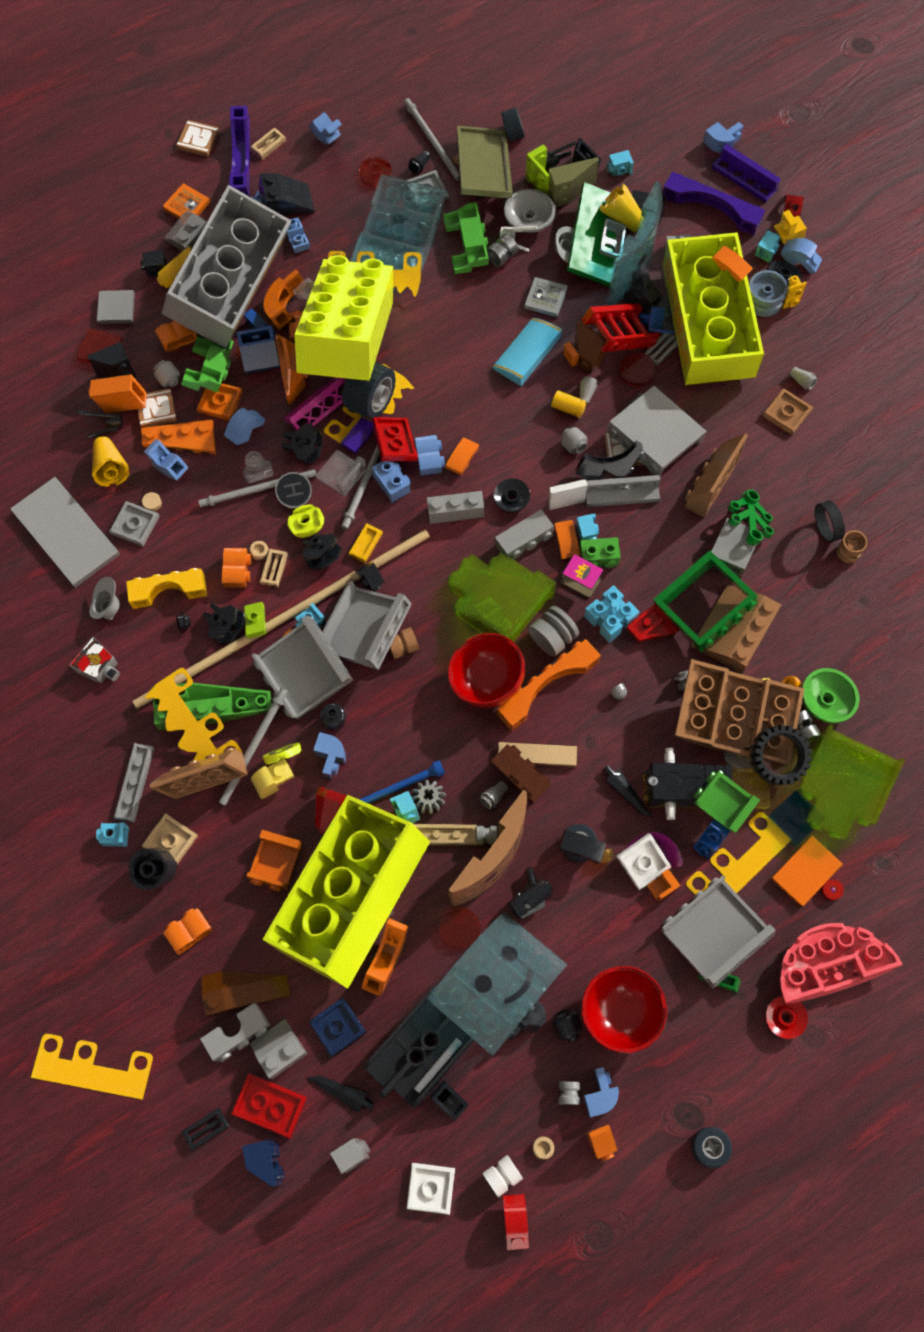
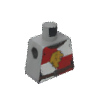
M94 637L70 664L76 673L98 683H102L106 678L115 681L120 675V672L115 669L118 662Z

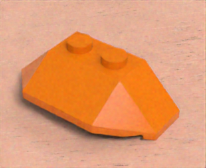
M274 335L285 394L289 405L295 401L306 387L305 379L308 378V374H301L296 371L295 344L280 335Z

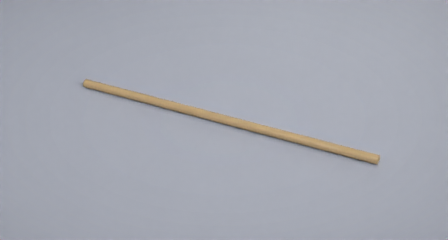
M423 530L370 562H374L376 567L379 568L430 538L426 530ZM353 571L266 622V633L309 608L310 604L316 605L345 588L349 581L355 582L362 576L357 575ZM244 635L186 669L190 677H193L261 636L248 639ZM178 674L174 678L175 684H181L187 680L184 674ZM149 692L132 701L137 709L153 700V698H145Z

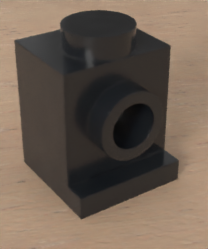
M369 562L355 570L357 575L362 576L360 581L365 588L368 587L373 592L379 590L382 587L381 584L385 582L374 562Z

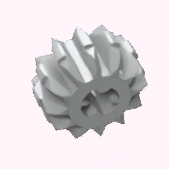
M425 780V786L419 783V789L413 790L416 796H413L412 800L417 802L415 804L417 809L422 807V813L429 809V813L433 814L432 808L440 811L439 805L445 804L442 798L446 797V794L441 792L443 790L442 785L436 787V781L429 785V781ZM429 794L430 796L432 794L433 799L429 800L428 798L426 800L425 795Z

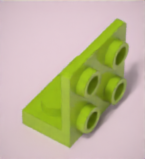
M543 144L527 154L525 177L529 183L533 184L536 190L548 195L550 175L546 171L547 148Z

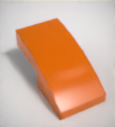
M723 246L712 257L722 271L727 269L738 282L753 269L741 256L726 246Z
M463 437L451 454L445 468L462 475L469 466L471 458L478 451L479 444Z
M573 520L554 523L561 559L572 558L574 554L580 556Z

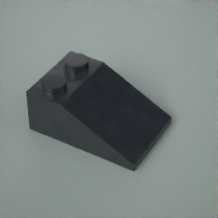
M278 173L260 174L258 189L263 205L279 214L314 213L315 210L307 183Z

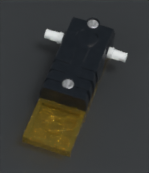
M666 748L665 763H650L648 769L642 775V780L644 781L643 800L648 802V808H666L667 820H675L676 809H700L693 803L696 799L693 796L700 787L704 788L708 782L705 780L712 771L716 773L717 770H721L725 776L750 795L760 799L754 809H770L769 783L758 777L759 774L754 772V768H732V765L701 766V764H676L674 748Z

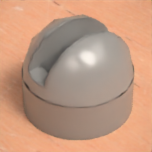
M621 683L614 687L610 693L615 699L621 700L627 695V689Z

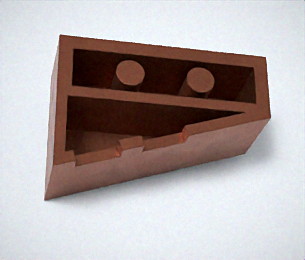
M507 744L491 762L521 792L525 790L527 797L535 803L551 786L549 783L550 779L543 772L538 773L534 769L536 766L528 758L524 760L520 756L522 752L515 745L510 747Z

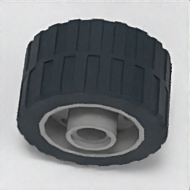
M375 362L370 381L346 378L342 392L344 407L371 420L373 417H379L386 410L393 396L396 382L394 370Z

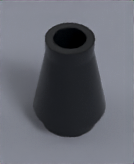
M423 151L409 160L408 168L412 173L418 174L423 171L428 160L431 158L429 152Z

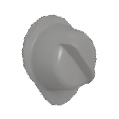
M566 226L560 228L556 233L555 250L568 263L574 229Z
M111 577L102 578L94 588L89 611L93 619L105 618L112 620L119 609L120 602L115 596L116 584Z

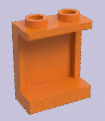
M262 830L259 836L261 841L251 870L247 872L246 877L254 885L262 886L263 883L270 885L269 889L281 892V889L287 891L302 843L296 839Z

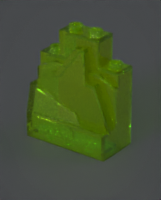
M501 552L497 557L494 556L491 559L489 565L471 554L468 558L462 560L457 572H452L448 578L449 589L462 597L458 599L454 606L456 616L482 634H501L513 642L548 598L551 600L554 598L556 582L539 570L532 573Z
M830 724L821 733L811 755L812 761L809 762L811 766L806 770L807 773L803 776L797 791L801 792V796L808 800L815 799L806 819L810 823L809 826L818 831L823 829L829 832L828 835L839 840L840 838H847L855 819H857L858 824L865 827L876 825L905 759L900 758L896 760L832 730L833 725Z

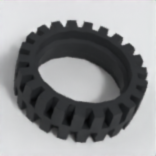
M772 726L757 734L758 737L752 741L754 744L750 747L752 753H749V758H752L750 763L751 766L755 767L753 770L759 774L758 777L764 779L767 783L787 785L802 779V776L806 775V770L811 766L809 762L812 761V757H810L809 753H812V749L808 748L810 743L805 741L806 737L804 734H800L799 730L793 729L790 726ZM775 736L789 738L794 742L798 750V761L795 768L785 775L772 773L766 767L763 760L765 744Z

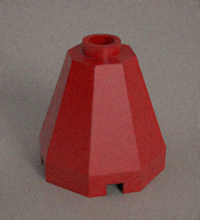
M319 786L316 793L315 828L319 829L318 833L325 834L347 795Z

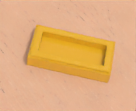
M366 523L349 551V556L366 563L383 534L382 530Z

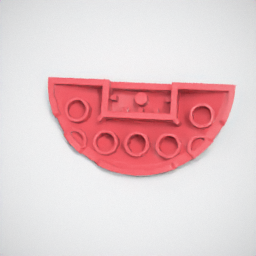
M843 923L823 924L801 934L790 949L787 950L782 962L781 992L785 1004L810 1000L864 983L903 964L894 950L887 943H882L875 938L872 932L861 927L844 926Z

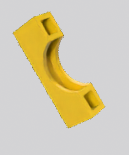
M191 568L184 572L173 571L166 575L156 574L149 578H134L131 581H126L128 600L133 609L152 606L155 597L167 589H178L185 593L188 599L207 596L205 575L202 569Z

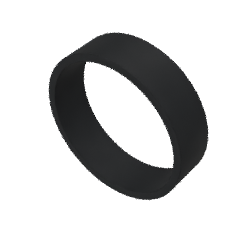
M831 500L817 504L814 509V516L821 536L828 543L842 539L845 534V526L841 512L836 504ZM825 510L827 511L833 525V532L830 529L829 524L827 522Z

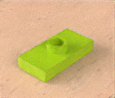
M263 602L244 606L247 638L266 635L265 607Z

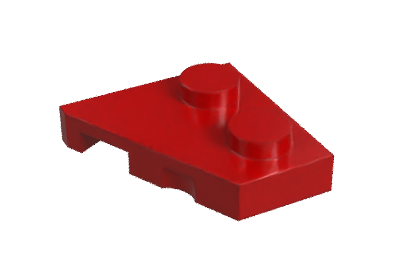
M655 603L626 627L627 631L638 642L674 635L679 631Z

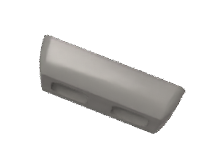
M606 218L600 254L612 259L622 257L626 233L625 225ZM607 230L616 234V240L606 236ZM605 244L613 247L614 252L605 250Z

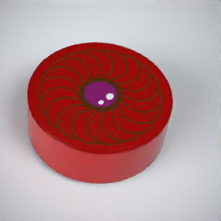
M828 880L822 886V894L827 900L835 901L843 895V886L837 880Z

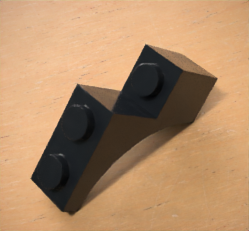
M636 440L626 451L612 457H596L585 453L576 466V474L588 481L601 480L606 470L619 478H625L626 475L629 476L631 474L634 462L641 459L644 453L643 445Z

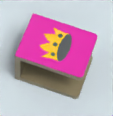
M574 554L562 574L561 584L590 598L601 581L600 575L603 569Z

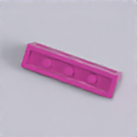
M333 377L283 419L287 424H292L296 431L300 429L296 422L301 418H307V424L315 426L343 403L342 396L338 395V388L345 384L346 379ZM328 396L334 397L333 405L330 407L324 406L325 398ZM314 407L320 408V415L317 418L311 417Z

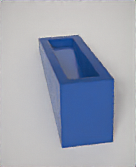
M252 308L244 314L246 323L253 329L269 326Z

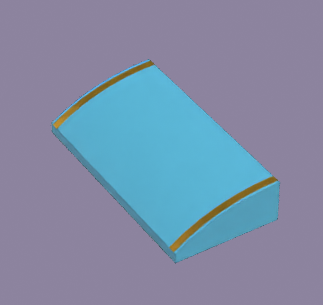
M532 318L493 365L492 369L522 386L561 338L562 329L547 321Z

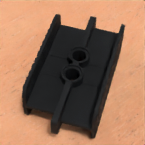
M435 986L364 1064L363 1068L384 1087L379 1094L383 1099L394 1089L415 1109L435 1085L438 1084L439 1080L444 1077L453 1064L458 1061L459 1057L471 1046L472 1042L476 1040L479 1033L458 1015L467 1005L464 1000L456 1006ZM428 1035H434L437 1039L436 1044L432 1047L425 1045V1038ZM455 1038L460 1040L462 1045L421 1094L418 1093L414 1087ZM414 1051H419L422 1054V1060L419 1063H413L410 1060V1056Z

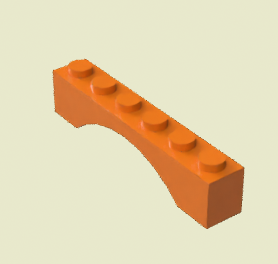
M586 639L583 642L578 641L575 643L569 653L561 654L555 664L546 666L542 670L543 673L541 675L532 677L528 681L527 686L523 689L520 687L514 697L498 706L497 715L511 731L527 720L528 711L533 700L547 684L566 675L585 674L600 662L601 655Z

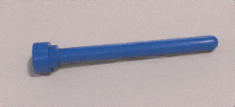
M440 760L435 761L429 766V769L359 800L370 804L428 777L443 776L445 771Z

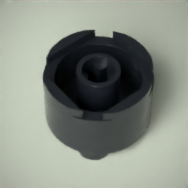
M156 847L138 851L129 861L130 880L137 888L142 890L164 887L174 878L177 862L171 853L163 848Z

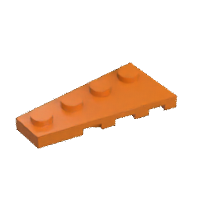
M213 420L141 428L143 447L148 448L157 439L166 448H173L176 451L193 450L196 453H201L202 451L216 455Z

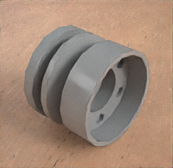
M551 606L548 612L543 613V620L539 618L528 627V631L535 643L545 653L556 657L565 649L564 643L570 644L572 639L579 636V630L573 620L557 606Z

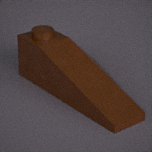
M219 971L202 976V999L205 1014L210 1018L247 1008L253 1003L259 1005L291 996L287 975Z

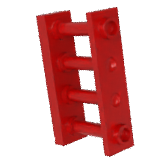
M640 303L590 307L581 319L584 325H596L607 341L601 348L602 352L651 348L661 336L659 332L648 333L638 318V314L643 309ZM628 321L634 323L640 334H636ZM616 322L621 323L628 335L623 334ZM603 323H608L616 336L612 337Z

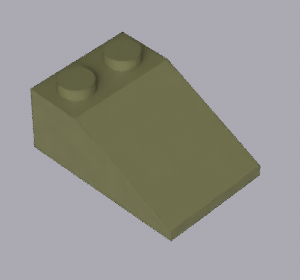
M598 157L549 169L548 195L554 202L555 207L569 204L580 196L581 187L584 182L590 185L596 183Z

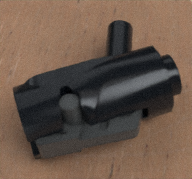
M533 869L525 870L528 884L525 887L526 890L523 892L519 891L508 902L509 907L518 919H524L545 907V900L552 896L551 891L553 888L547 880L543 881L542 879L536 882Z

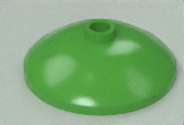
M822 668L813 671L804 680L802 700L807 710L815 718L826 723L836 724L847 721L857 711L860 699L858 689L854 682L843 672L831 668Z

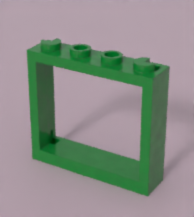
M708 551L655 597L653 602L673 622L679 631L702 652L709 646L711 647L719 636L723 637L728 632V628L733 624H738L743 619L744 614L748 611H753V608L758 603V596L717 556ZM714 565L747 597L699 638L667 605Z

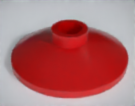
M783 996L772 1000L766 1009V1023L776 1036L783 1039H793L805 1031L808 1024V1014L801 1002L785 1004ZM783 1014L788 1016V1022L782 1020Z

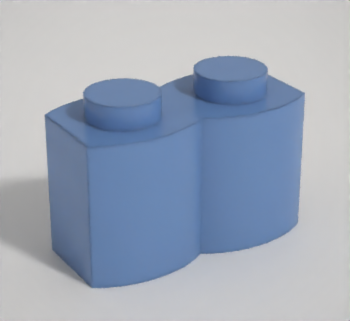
M436 435L416 437L415 447L418 454L420 476L442 473L445 461L444 456H440L439 452L442 451L441 440H437Z

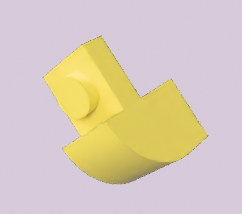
M284 758L269 767L264 766L253 774L251 781L262 800L279 791L277 786L294 778V775Z

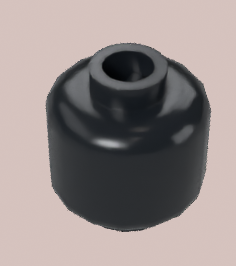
M330 703L321 710L322 724L328 730L337 731L346 724L345 710L339 704Z
M567 1008L554 1015L555 1018L552 1021V1025L560 1040L573 1042L580 1037L579 1033L583 1030V1025L575 1011H570Z

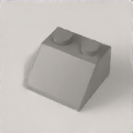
M184 212L165 236L164 240L180 251H184L189 246L193 248L207 222L194 213Z
M286 1019L250 1043L257 1060L270 1079H274L308 1055Z

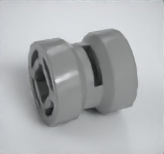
M477 826V846H483L485 843L492 846L497 840V826H490L489 828Z
M559 1082V1089L562 1091L559 1097V1104L580 1105V1098L577 1093L580 1090V1082Z

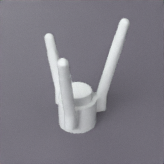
M502 226L500 230V237L503 234H508L513 239H515L516 232H523V230H536L538 229V227ZM517 244L518 249L529 252L528 248Z

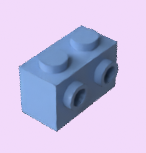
M382 461L372 467L373 477L391 503L410 493L411 482L407 475L403 476L397 461Z

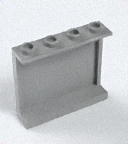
M655 386L609 422L607 429L609 435L622 444L626 450L636 440L642 443L644 453L639 462H642L651 473L660 475V477L663 470L695 443L699 445L707 432Z
M349 581L322 632L340 659L379 670L412 604L404 594L398 593L396 597L358 588L352 581Z
M308 615L301 619L303 621L302 624L258 655L252 654L255 660L253 661L255 667L263 672L265 675L263 677L264 681L274 689V697L276 698L280 688L288 691L283 699L285 707L283 710L289 718L297 720L353 681V678L315 620Z
M724 875L719 879L717 877L708 884L709 888L704 892L700 890L695 894L694 900L689 905L685 903L678 909L679 913L675 917L670 916L662 923V933L712 989L770 940L776 931L770 924L767 926L725 882Z

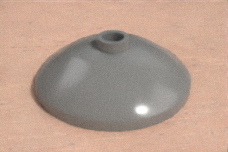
M526 189L512 194V199L508 198L505 203L504 214L507 222L512 227L537 226L538 229L523 230V232H538L547 228L554 220L555 205L547 194L538 190Z

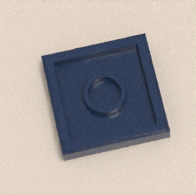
M344 997L308 1021L331 1057L367 1033Z

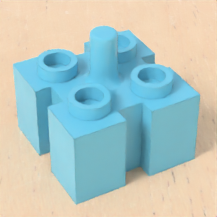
M614 585L602 594L601 602L596 599L587 606L584 617L594 627L597 624L600 626L599 633L609 643L619 636L622 627L626 629L639 616L640 612L630 601L626 604L623 602L624 595Z

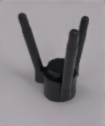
M574 141L548 152L546 169L558 167L556 166V164H559L558 158L569 155L572 151L557 153L576 145L577 142Z
M77 411L79 415L105 417L107 426L111 427L86 436L87 439L110 432H118V428L123 426L121 413L107 414Z

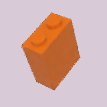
M131 374L91 380L89 396L105 413L146 408L147 392Z

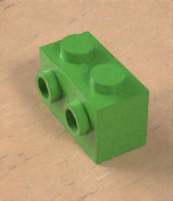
M618 537L580 541L581 558L598 567L613 568L619 565L621 557Z

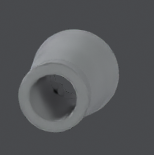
M794 367L790 373V376L804 389L811 390L818 380L814 373Z
M583 377V380L580 381L579 399L586 401V405L589 404L598 386L596 384L597 380L592 377Z
M499 781L496 785L481 793L479 800L485 808L491 810L497 806L508 790V787L504 782Z

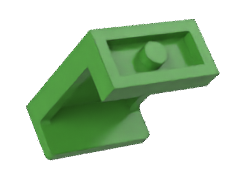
M717 770L716 773L712 771L705 780L708 782L704 788L700 787L693 797L696 799L693 803L730 830V832L736 833L760 799L750 795L725 776L721 770Z

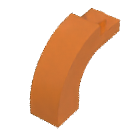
M294 270L283 280L279 277L270 286L264 298V310L278 330L292 320L286 311L288 301L307 285L297 270Z
M389 918L380 946L365 974L361 989L377 996L382 995L405 943L407 925Z

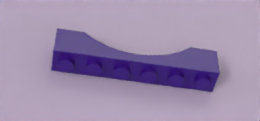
M230 106L232 168L229 185L250 197V117L247 106Z
M675 172L671 173L663 188L662 195L666 196V200L676 204L696 202L713 206L729 216L739 230L753 236L759 228L765 213V209L745 202Z

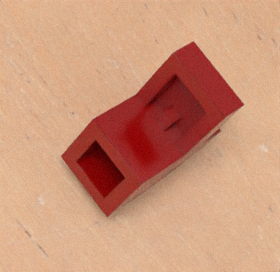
M525 1194L503 1196L507 1250L529 1248Z

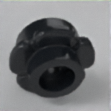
M183 612L181 615L176 616L179 630H188V626H191L189 616L184 615Z

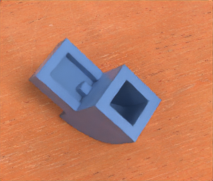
M324 112L313 120L308 127L322 143L328 145L341 135L337 128L342 124L338 119L332 123Z
M717 122L705 131L703 143L718 153L722 152V148L726 144L734 148L735 142L739 141L742 137L744 126L738 122L726 130Z
M795 238L787 241L780 253L787 263L792 265L801 263L810 274L816 273L822 261L821 257L815 252L817 245L805 238Z
M241 408L230 419L224 436L236 445L249 441L252 429L264 425L265 418L257 411H247Z
M155 439L144 451L152 461L151 464L171 479L178 480L189 468L178 455L170 453L160 440Z
M319 732L313 751L316 756L327 759L322 773L324 778L332 780L333 775L338 773V762L346 763V753L342 743L336 737Z
M604 1067L594 1070L599 1092L583 1096L589 1118L609 1112L618 1100V1087L609 1088V1084H612L609 1072H605Z

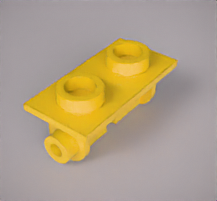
M798 276L789 278L783 309L795 307L801 300L807 282L801 283Z

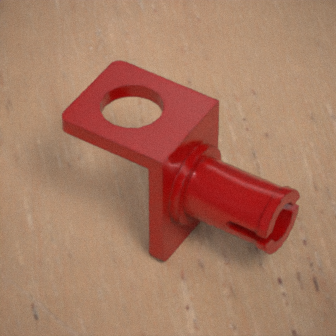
M785 194L784 212L790 210L793 217H800L804 197Z

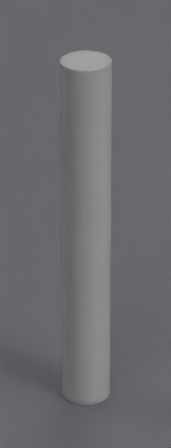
M455 1038L414 1087L418 1093L421 1094L462 1045L460 1040Z

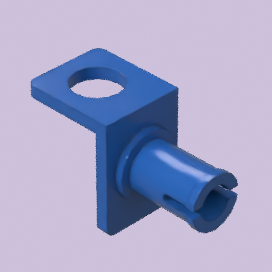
M651 307L650 314H640L639 318H644V320H640L642 324L649 325L648 331L675 333V331L662 330L664 308Z

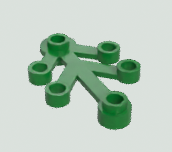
M749 489L742 494V499L731 501L728 505V510L734 513L728 519L730 525L737 527L742 520L748 518L749 532L746 535V542L751 546H755L761 542L763 536L770 538L774 534L773 528L768 526L773 517L759 504V494ZM747 505V510L735 514L742 506ZM756 523L762 528L761 532L757 530Z

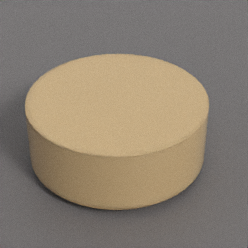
M150 492L143 497L142 504L148 510L157 511L161 507L162 501L158 494Z
M256 541L251 544L250 553L255 560H263L267 557L269 549L265 542Z
M539 1137L533 1143V1152L539 1159H548L554 1153V1144L548 1137Z

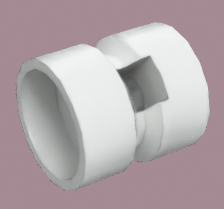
M508 1155L497 1162V1167L491 1166L483 1172L484 1177L498 1198L508 1191V1185L515 1186L523 1180V1177Z

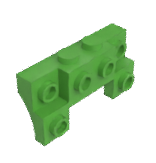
M477 202L468 203L459 210L443 214L446 232L460 230L464 249L463 254L452 256L454 273L472 272V267L489 265L487 253L488 239L484 237L485 225L481 223Z
M197 336L192 352L205 356L201 372L186 368L181 385L197 391L202 386L218 393L222 380L225 381L232 361L229 359V355L234 341L230 340L225 349L209 339Z

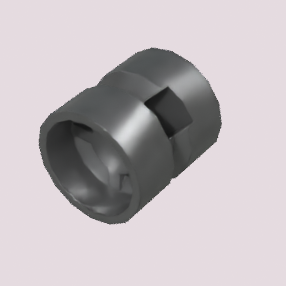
M503 234L497 239L496 243L487 248L489 260L497 267H501L508 258H511L518 252L515 240L508 234Z
M805 710L800 712L797 730L800 731V734H804L806 737L805 741L810 743L819 738L821 734L817 726L812 724L814 720L810 712Z

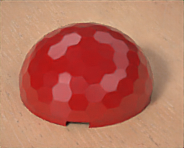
M483 633L467 639L466 643L458 650L456 649L448 667L449 682L455 694L462 701L479 708H492L509 701L519 691L525 676L524 657L519 647L508 637L497 633Z
M617 966L606 969L591 980L584 992L581 1005L584 1025L592 1038L608 1050L627 1054L642 1051L656 1041L664 1029L667 1018V1005L663 991L649 974L638 968Z

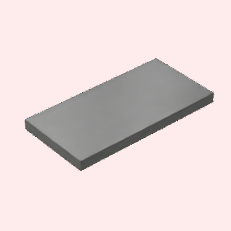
M56 477L10 508L75 588L120 555L118 550Z

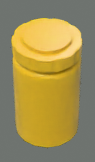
M558 390L553 398L551 407L580 418L585 410L586 401H581L577 397Z

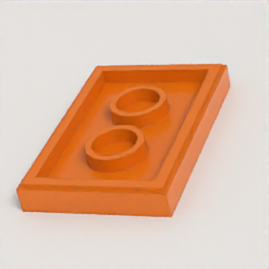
M811 836L771 879L802 908L843 863L816 838Z

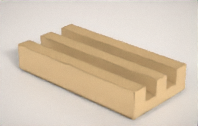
M273 128L250 147L251 151L255 152L263 160L286 141V137L276 128Z
M269 549L260 579L261 585L267 584L268 586L279 588L288 557L287 552ZM273 554H276L269 580H267ZM280 555H281L282 558H281V562H280L279 569H278V572H277V576H276L275 581H273V580H274L275 573H276V569H277V566H278V562H279V559H280Z

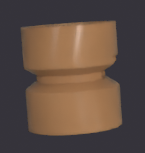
M857 530L847 532L837 547V555L840 560L845 563L856 562L867 547L868 540L866 536Z
M411 627L401 630L400 634H396L389 648L394 659L404 656L406 651L412 653L419 650Z

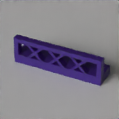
M728 144L722 148L721 156L712 165L714 170L765 203L778 190L781 178ZM723 161L728 167L722 168L719 164ZM738 171L742 174V176H735L733 175V172ZM746 180L754 181L755 185L747 184ZM760 189H766L769 193L764 195L760 192Z

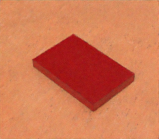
M372 418L371 422L382 461H417L418 454L407 418Z
M248 1073L231 1115L291 1139L307 1097Z

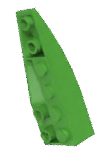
M186 683L176 684V685H178V686H184ZM192 683L191 686L179 693L197 721L210 713H216L221 722L266 713L272 705L271 692L264 690ZM153 698L154 724L159 731L167 730L165 719L168 710L158 711L160 700ZM210 718L205 722V725L218 722Z

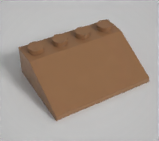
M744 433L723 442L719 449H714L710 457L712 458L711 462H706L702 469L703 475L696 478L693 484L695 488L693 491L689 490L685 497L687 501L685 508L702 517L706 516L737 465L748 434Z
M727 585L697 636L699 638L702 637L747 596L737 587ZM756 593L758 603L753 608L754 610L744 614L743 619L738 624H733L728 628V632L723 637L719 636L711 647L709 646L702 651L704 654L741 674L744 672L781 607L780 603Z
M229 748L221 754L208 755L204 760L190 761L186 766L170 768L169 772L161 774L149 786L150 789L178 799L248 774L243 753L235 748Z

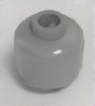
M162 360L154 367L153 375L163 387H174L179 383L180 372L171 361Z
M577 427L567 428L562 433L561 445L571 454H580L587 448L588 439Z

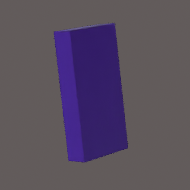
M361 417L343 439L341 446L357 454L374 433L372 422Z

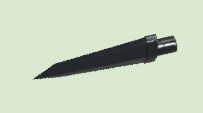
M607 765L603 769L609 776L605 781L637 811L653 817L624 777L620 769L614 771Z
M322 1076L307 1077L308 1080L357 1112H360L362 1107L370 1111L374 1107L375 1103L366 1099L368 1092L364 1090H359Z

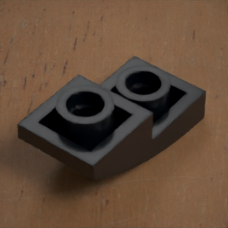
M564 830L559 850L574 857L581 856L598 864L601 863L606 844L591 837Z

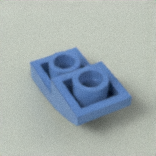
M299 218L290 219L291 223L286 234L294 253L310 249V243Z

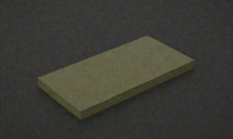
M457 126L461 194L512 199L513 191L506 130Z

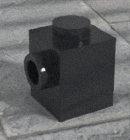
M163 250L142 252L143 260H140L142 271L145 270L147 277L158 276V272L167 265Z

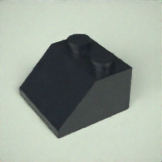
M121 342L87 355L98 378L103 379L130 374L137 378Z

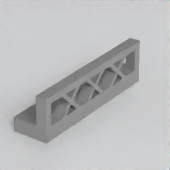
M660 475L586 481L587 491L585 498L587 507L660 501Z

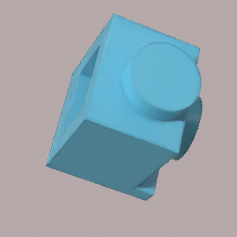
M629 150L609 155V161L606 166L608 173H611L612 177L625 173L632 175L634 162Z
M768 230L759 242L755 256L770 263L773 254L777 252L780 246L778 244L780 236Z
M595 514L577 517L576 528L580 541L597 539L599 528L597 523L595 524Z
M313 603L295 617L296 627L303 623L301 619L307 615L315 620L319 628L326 624L324 615Z
M409 791L390 799L398 817L412 824L420 820Z
M101 823V828H98L96 831V839L99 840L102 846L127 847L129 827L125 823ZM109 831H113L111 836H108Z

